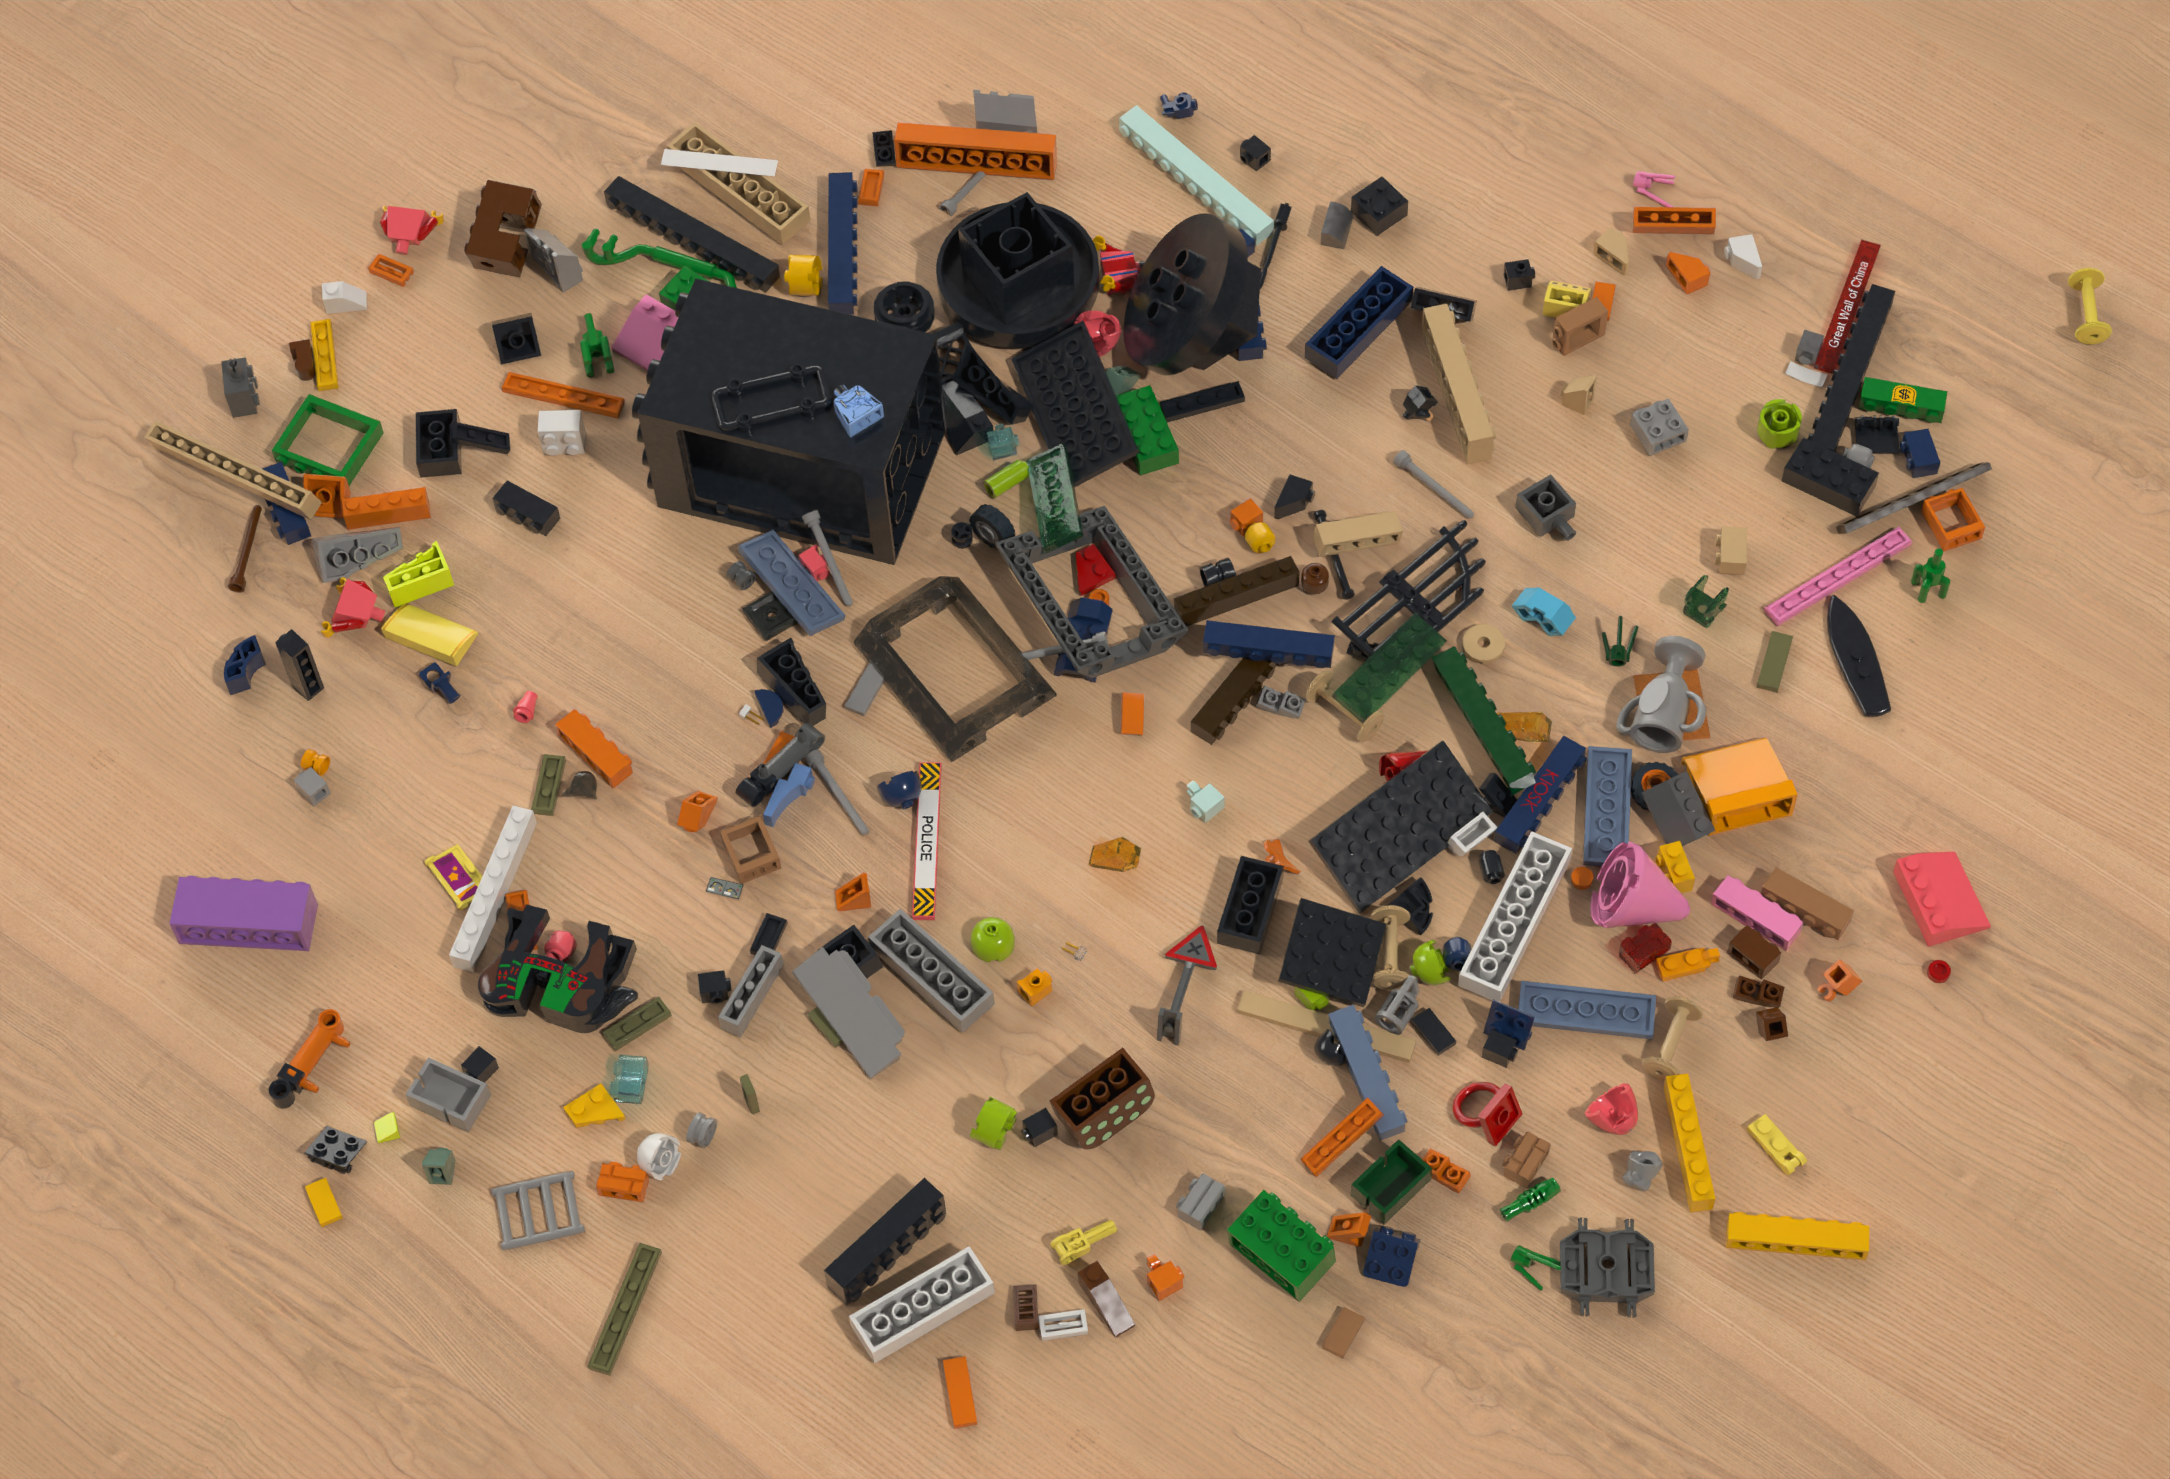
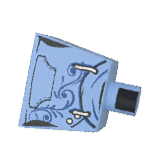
M840 385L835 389L834 394L837 397L834 400L835 412L850 438L884 417L881 402L861 386H855L849 391L844 385Z

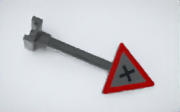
M1203 925L1165 954L1166 959L1185 963L1171 1009L1160 1008L1157 1041H1162L1163 1036L1175 1039L1174 1045L1179 1046L1182 1029V1013L1180 1009L1195 966L1211 970L1217 969V964Z

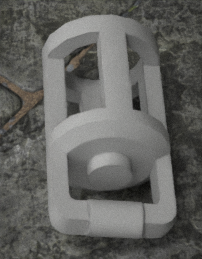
M1409 975L1401 989L1391 990L1390 995L1379 1012H1377L1375 1020L1384 1030L1397 1035L1402 1034L1407 1023L1417 1010L1419 1004L1416 997L1419 994V985L1416 977ZM1398 1007H1401L1395 1016L1394 1013L1396 1012ZM1383 1018L1390 1020V1025Z

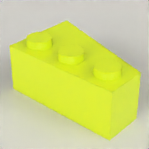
M437 541L431 544L432 547L424 553L419 552L415 555L416 558L408 564L404 562L383 577L394 607L454 586L450 570Z

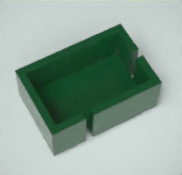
M1398 1139L1384 1152V1157L1380 1156L1351 1184L1350 1195L1365 1209L1369 1206V1212L1385 1225L1431 1181L1432 1168Z

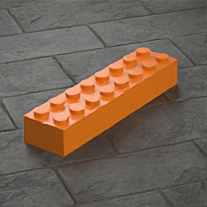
M900 122L897 124L894 142L896 167L974 174L984 172L987 175L1050 180L1055 178L1057 166L1056 135Z

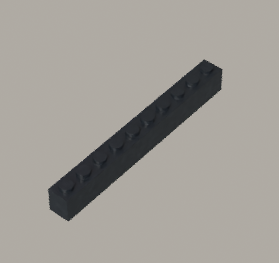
M620 176L604 191L606 204L611 209H617L626 217L638 221L642 226L651 228L658 235L667 237L674 244L685 247L690 253L701 256L706 262H711L720 269L733 274L738 280L749 283L756 290L760 289L766 293L780 277L779 265Z
M1875 284L1871 285L1869 291L1865 290L1862 298L1864 305L1863 307L1859 306L1856 314L1858 321L1857 323H1852L1850 329L1852 336L1851 338L1847 337L1843 348L1846 352L1845 354H1840L1837 363L1840 366L1839 370L1835 369L1831 378L1833 385H1828L1825 393L1827 400L1826 402L1822 401L1818 413H1821L1820 418H1815L1812 427L1815 431L1814 434H1809L1808 440L1836 452L1893 304L1896 291Z

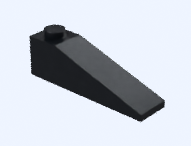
M952 379L942 383L947 438L956 455L994 440L993 425L973 395Z

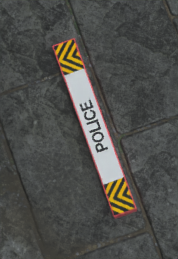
M920 762L919 766L922 790L918 797L913 920H935L941 762Z

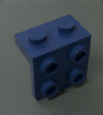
M1381 1225L1380 1228L1376 1227L1372 1234L1363 1274L1368 1278L1406 1287L1409 1284L1421 1239L1416 1238V1234L1403 1231V1234L1393 1232L1394 1229L1388 1226Z

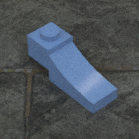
M795 763L787 781L779 778L763 814L765 825L774 827L785 808L799 796H806L808 789H812L815 777H813L811 767Z

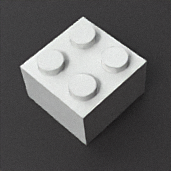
M581 410L539 411L538 435L543 455L585 454L586 432Z

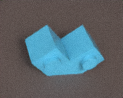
M1539 587L1525 588L1512 604L1513 609L1523 621H1537L1548 636H1562L1576 619L1569 605Z

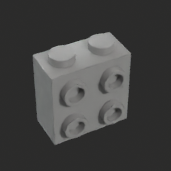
M1669 398L1657 401L1644 409H1637L1631 416L1630 426L1650 456L1687 441L1689 429Z

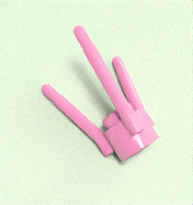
M1637 171L1633 186L1638 188L1637 192L1645 194L1665 207H1673L1648 192L1646 188L1650 189L1652 182L1674 184L1673 180L1667 179H1675V176Z

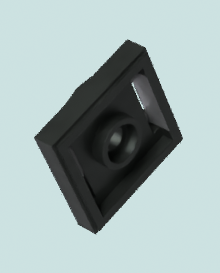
M772 591L743 608V613L765 641L770 640L798 623ZM770 613L776 614L775 617H769L768 615Z

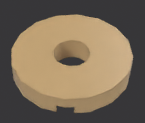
M1489 624L1472 626L1463 637V651L1471 661L1476 663L1477 661L1482 662V664L1496 662L1502 656L1505 649V638L1502 632ZM1486 641L1489 643V646L1483 648L1478 643Z

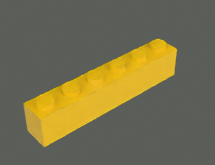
M1689 1074L1666 1076L1663 1089L1690 1213L1713 1210L1716 1198Z
M1744 1212L1729 1213L1727 1219L1726 1248L1866 1260L1869 1253L1870 1225H1863L1860 1222L1848 1224L1840 1223L1837 1220L1825 1222L1817 1221L1814 1218H1804L1802 1220L1793 1219L1790 1216L1770 1217L1767 1214L1747 1215Z

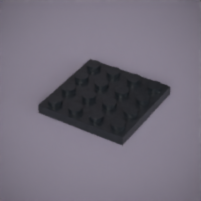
M1301 898L1278 982L1364 1008L1386 923Z

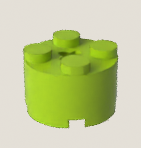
M1783 399L1767 402L1760 412L1757 433L1759 438L1770 449L1787 447L1795 443L1799 435L1802 420L1801 411L1795 404L1786 403V400Z
M990 1096L989 1101L985 1102L975 1121L977 1122V1128H972L970 1137L993 1149L1001 1150L1006 1140L1007 1130L1011 1131L1016 1122L1017 1111L1015 1108Z

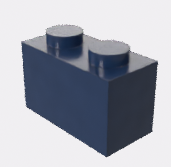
M1929 429L1905 432L1900 442V451L1902 454H1905L1906 468L1908 471H1911L1912 477L1918 478L1938 474L1941 462Z

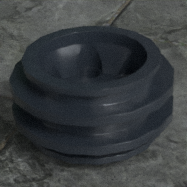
M909 281L893 283L879 292L874 301L875 321L927 332L935 320L934 300L930 292L919 284Z

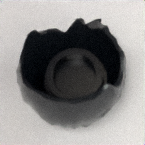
M1327 1029L1315 1042L1314 1051L1324 1063L1334 1067L1342 1066L1346 1063L1345 1055L1340 1050V1044H1334L1335 1037Z

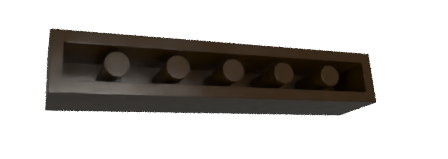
M1292 556L1178 596L1174 598V609L1187 627L1299 586L1300 572Z
M1242 658L1191 720V733L1211 745L1216 739L1220 740L1225 733V728L1235 722L1239 711L1248 706L1253 694L1259 693L1266 678L1270 679L1275 672L1276 666L1282 663Z

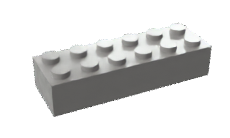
M901 909L868 937L869 944L878 954L879 958L962 1033L995 1004L994 993Z

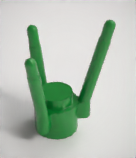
M1521 1245L1516 1247L1510 1260L1515 1263L1514 1269L1521 1272L1539 1290H1543V1287L1524 1267L1529 1268L1533 1261H1536L1556 1270H1561L1560 1261L1533 1252Z

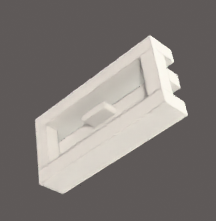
M1085 1309L1039 1316L1042 1341L1088 1334ZM1081 1318L1080 1321L1044 1325V1323Z

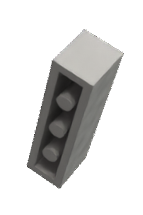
M761 945L718 1016L722 1030L741 1038L784 966L781 953Z

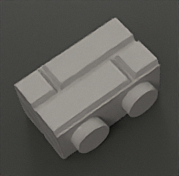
M1204 1173L1198 1179L1194 1178L1188 1188L1190 1192L1186 1197L1182 1196L1176 1206L1178 1218L1198 1230H1202L1225 1196V1186Z

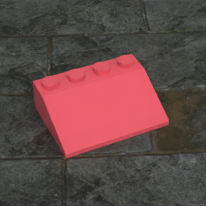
M1956 852L1917 853L1897 859L1893 873L1928 947L1991 927Z

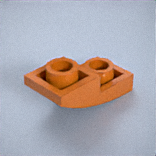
M1122 692L1121 734L1143 735L1144 694Z
M1431 1148L1422 1159L1432 1168L1431 1178L1458 1194L1471 1177L1470 1171L1451 1163L1449 1157Z

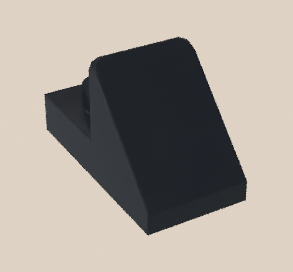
M1490 773L1479 788L1492 811L1504 818L1518 800L1511 794L1508 787L1496 773Z

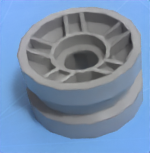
M697 1113L688 1128L687 1142L692 1144L696 1142L701 1148L708 1146L715 1134L717 1119L712 1117L706 1118L705 1114Z

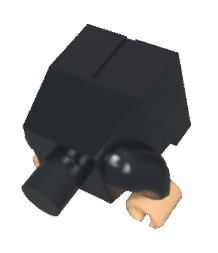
M1415 385L1407 394L1403 406L1406 408V411L1403 413L1405 419L1409 420L1413 416L1425 418L1427 421L1432 420L1434 414L1429 409L1435 406L1438 401L1431 395L1432 393L1427 387Z

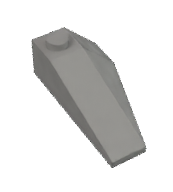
M400 527L312 538L315 559L323 583L338 581L342 577L348 578L351 574L363 570L377 560H381L403 548Z

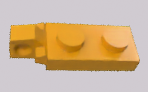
M1697 948L1656 958V965L1664 982L1704 972L1707 968L1711 967V963L1719 962L1720 953L1718 948L1708 950Z

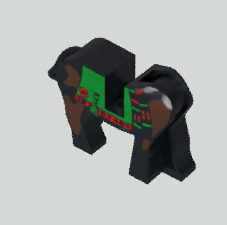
M526 904L524 911L508 908L509 929L505 937L504 951L483 970L478 981V990L484 1005L494 1015L500 1017H526L536 988L539 985V987L545 989L540 1007L546 1022L574 1032L590 1033L599 1029L605 1022L615 1018L629 1004L638 999V992L636 990L620 986L627 978L637 948L634 940L613 935L610 926L589 921L587 924L589 934L588 949L584 958L576 967L551 957L531 954L547 926L550 916L547 909ZM611 943H612V950H611V953L609 954L610 946H611Z

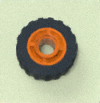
M1649 762L1644 766L1642 765L1635 772L1631 785L1632 798L1635 799V803L1640 805L1642 809L1649 810L1641 793L1652 788L1651 785H1658L1677 776L1678 773L1673 770L1674 768L1667 766L1665 763Z

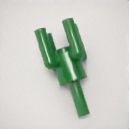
M587 313L584 315L587 332L582 335L583 340L580 341L586 376L591 378L595 375L592 358L600 356L604 358L607 373H613L615 370L608 338L603 336L602 331L595 329L592 314Z
M1936 549L1933 557L1928 558L1924 566L1917 564L1914 568L1911 583L1918 585L1921 578L1923 581L1918 596L1920 603L1926 602L1931 586L1941 585L1938 593L1939 598L1944 599L1947 596L1951 581L1948 577L1944 576L1946 565L1941 560L1943 556L1942 549Z

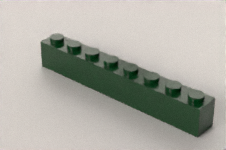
M1453 646L1433 656L1432 660L1435 670L1511 794L1514 795L1535 784L1534 774H1536L1534 766L1531 762H1526L1524 759L1526 754L1523 748L1516 746V738L1513 732L1506 730L1505 726L1507 725L1501 714L1497 715L1495 712L1497 708L1491 698L1487 699L1485 696L1487 694L1485 687L1482 683L1478 684L1475 680L1477 675L1472 667H1467L1468 661L1464 653H1459L1456 647Z

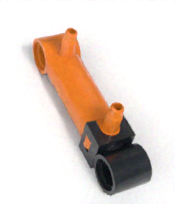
M326 1009L320 1013L318 1024L289 1064H284L277 1074L278 1079L270 1084L269 1094L277 1108L286 1109L290 1107L295 1101L294 1092L300 1094L303 1089L314 1093L318 1092L319 1087L307 1080V1077L332 1042L346 1048L350 1046V1041L340 1036L344 1031V1025L336 1010ZM330 1022H335L333 1025L327 1026ZM286 1092L284 1095L278 1096L279 1093Z

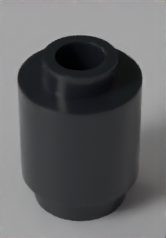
M1495 850L1482 852L1479 855V865L1483 880L1489 884L1501 882L1505 877L1500 855Z

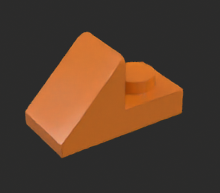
M1366 1212L1333 1216L1327 1237L1361 1247L1368 1231L1371 1216Z

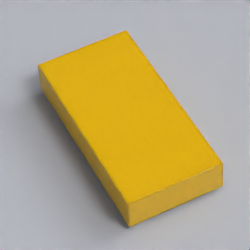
M326 1177L305 1186L321 1227L343 1219Z

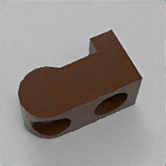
M310 340L290 342L289 348L293 360L297 359L295 368L298 377L303 381L311 380L314 378L316 371Z

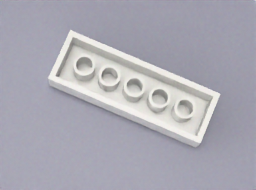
M969 1246L849 1316L850 1324L875 1364L995 1294L994 1283Z

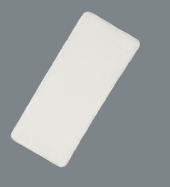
M1792 361L1786 370L1787 375L1820 387L1823 386L1827 374L1807 369Z

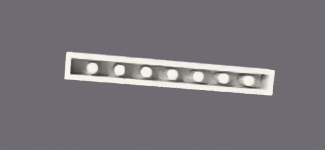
M512 806L450 951L449 957L454 968L473 973L476 969L505 900V894L509 891L537 822L532 810Z

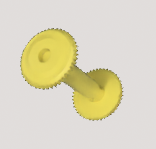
M2095 268L2079 269L2068 278V285L2071 288L2082 291L2086 323L2076 329L2075 337L2084 344L2101 343L2108 339L2112 333V328L2109 324L2101 321L2098 322L2094 289L2102 285L2105 276L2103 272Z

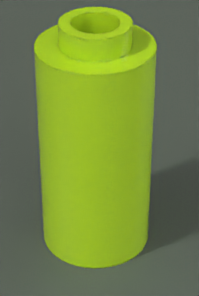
M1018 459L983 481L984 487L988 494L995 499L1027 479L1030 468L1025 461L1021 462Z

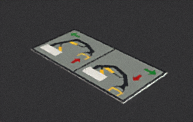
M711 877L706 892L739 899L744 885Z

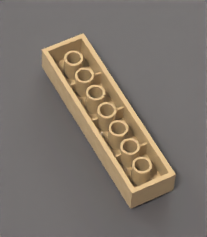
M696 122L667 145V149L740 156ZM679 167L782 245L810 222L809 206L769 176Z
M1447 304L1423 309L1422 335L1467 465L1491 460L1492 451L1495 450L1493 439H1496L1495 429L1490 427L1489 412L1484 410L1483 395L1478 393L1477 378L1472 376L1471 361L1466 359L1467 351L1465 344H1461L1459 327L1454 325V313L1449 310Z

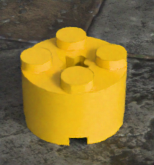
M789 255V270H786L784 274L785 282H789V295H819L823 282V277H820L819 270H823L820 256Z

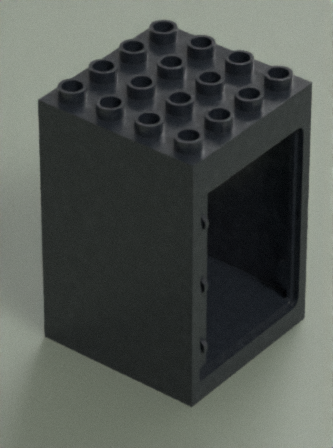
M695 278L689 294L681 292L677 299L675 315L679 318L675 327L666 326L661 339V349L664 353L661 360L653 359L649 364L646 381L650 386L646 395L638 393L632 406V417L639 419L640 422L637 431V441L644 443L645 446L642 464L650 469L647 487L654 490L657 506L761 533L774 530L781 538L819 547L812 528H809L808 524L805 525L802 518L805 514L818 510L821 517L819 519V526L830 550L895 565L946 433L937 335ZM797 363L802 364L805 368L810 366H820L823 368L831 392L832 403L827 408L817 410L813 417L807 418L799 414L754 425L753 429L746 433L740 432L738 429L724 431L718 425L711 395L714 390L726 387L731 379L737 378L743 383L789 372L790 368ZM816 374L807 376V379L802 383H794L792 380L746 390L739 398H732L729 395L720 397L727 423L736 421L741 413H748L754 417L799 406L804 398H811L815 402L824 400ZM840 385H844L849 391L855 386H861L881 402L884 417L850 438L835 412L834 400L837 398L834 394L835 389Z

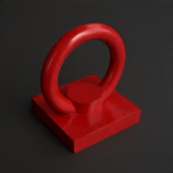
M1489 1082L1470 1084L1457 1094L1452 1107L1454 1117L1458 1122L1467 1127H1482L1488 1143L1493 1146L1498 1145L1523 1114L1512 1086L1506 1083L1501 1088ZM1488 1091L1495 1095L1481 1111L1477 1119L1469 1118L1463 1114L1461 1109L1462 1103L1472 1093Z

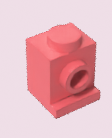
M817 545L812 546L799 555V561L817 582L829 576L828 565L824 556L819 555Z

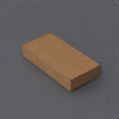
M1344 1307L1323 1343L1322 1349L1343 1359L1364 1323L1365 1317Z

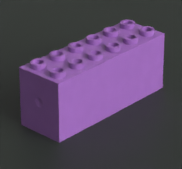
M179 877L169 924L179 944L309 951L318 903L310 884L305 882L285 883L280 880L265 882L260 879L247 881L239 878H231L229 880L217 877Z

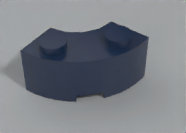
M256 635L240 642L233 649L234 652L229 660H226L224 679L230 695L251 689L253 674L259 668L266 665Z

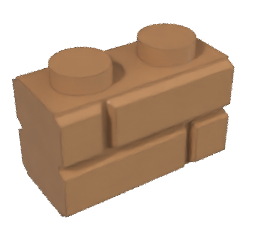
M1526 1132L1523 1138L1519 1136L1513 1146V1149H1515L1513 1155L1508 1154L1502 1164V1167H1504V1177L1524 1188H1528L1548 1156L1551 1144L1530 1132Z

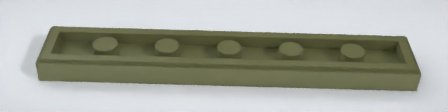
M639 1243L589 1361V1370L608 1376L611 1375L662 1254L661 1249Z

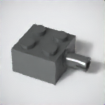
M246 357L221 361L224 394L233 418L257 414V405H260L258 393H256L258 381L257 377H254L253 366L248 364Z
M1551 474L1517 494L1515 508L1540 537L1553 529H1557L1566 541L1571 540L1576 535V531L1567 522L1575 516L1576 502Z

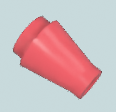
M527 691L513 709L514 718L518 722L528 723L534 718L538 697L536 693Z

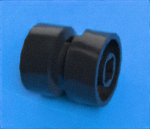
M1228 557L1216 562V566L1209 563L1199 568L1204 587L1236 576L1233 564Z

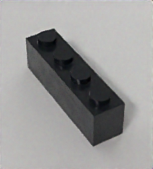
M291 629L281 635L275 643L292 687L309 701L324 689V685L309 644Z

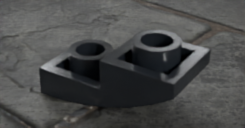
M892 130L872 132L876 167L896 165Z

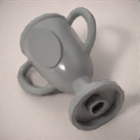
M1666 636L1656 641L1654 653L1656 658L1667 666L1665 673L1655 677L1643 689L1641 695L1632 699L1620 711L1616 723V729L1620 734L1630 735L1637 745L1653 752H1675L1682 745L1684 732L1697 731L1703 725L1707 710L1702 698L1696 693L1689 691L1685 680L1682 678L1684 671L1696 670L1701 667L1706 654L1698 643L1680 636ZM1690 699H1692L1697 705L1698 713L1696 720L1692 724L1686 725ZM1638 705L1631 727H1625L1627 716Z

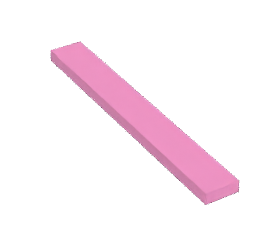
M1897 527L1765 607L1764 612L1776 626H1779L1911 546L1912 540L1900 527Z

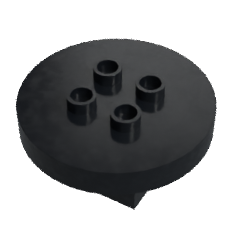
M1026 192L1007 203L983 208L963 219L952 229L945 238L937 258L938 294L943 309L953 323L959 322L963 326L964 333L972 338L999 347H1034L1072 327L1074 322L1077 321L1076 318L1081 313L1091 311L1099 290L1097 250L1090 235L1080 223L1056 208L1036 203L1030 194Z
M1202 213L1193 215L1172 228L1153 249L1135 280L1124 316L1123 336L1125 348L1134 362L1164 376L1178 374L1193 365L1205 370L1257 336L1261 268L1248 262L1245 239L1235 226L1212 214Z

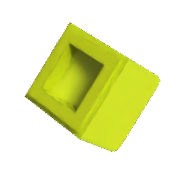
M394 1112L374 1122L378 1144L401 1138Z

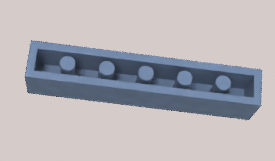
M1353 1004L1329 1013L1328 1022L1337 1043L1340 1044L1342 1054L1345 1055L1346 1064L1362 1102L1369 1098L1384 1114L1373 1125L1379 1141L1405 1132L1406 1115L1403 1110L1399 1111L1396 1104L1399 1103L1395 1090H1390L1388 1073L1386 1070L1382 1071L1379 1065L1382 1061L1378 1051H1373L1371 1046L1373 1039L1369 1030H1364L1362 1024L1365 1022L1361 1011H1356Z

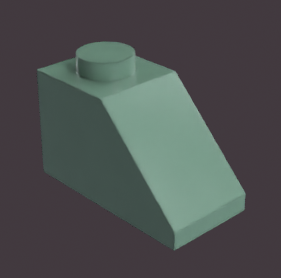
M1126 365L1108 368L1106 371L1116 395L1129 392L1142 375Z
M447 1148L429 1149L422 1162V1167L429 1184L452 1185L456 1161L452 1150Z

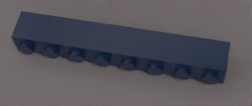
M853 172L829 173L828 307L829 310L851 315L854 314V306H858L857 294H854V290H858L857 277H854V273H858L857 261H854V257H858L857 245H854V241H858L857 228H854V224H858L857 212H854V208H858L857 196H854V192H858L857 180H853Z

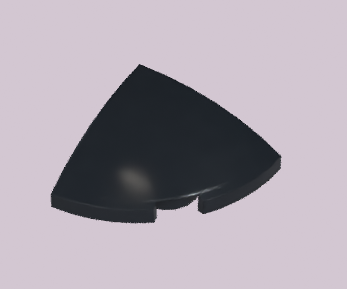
M1420 877L1388 905L1400 906L1410 913V920L1404 925L1419 935H1422L1431 923L1433 913L1429 914V904L1433 900L1427 884Z

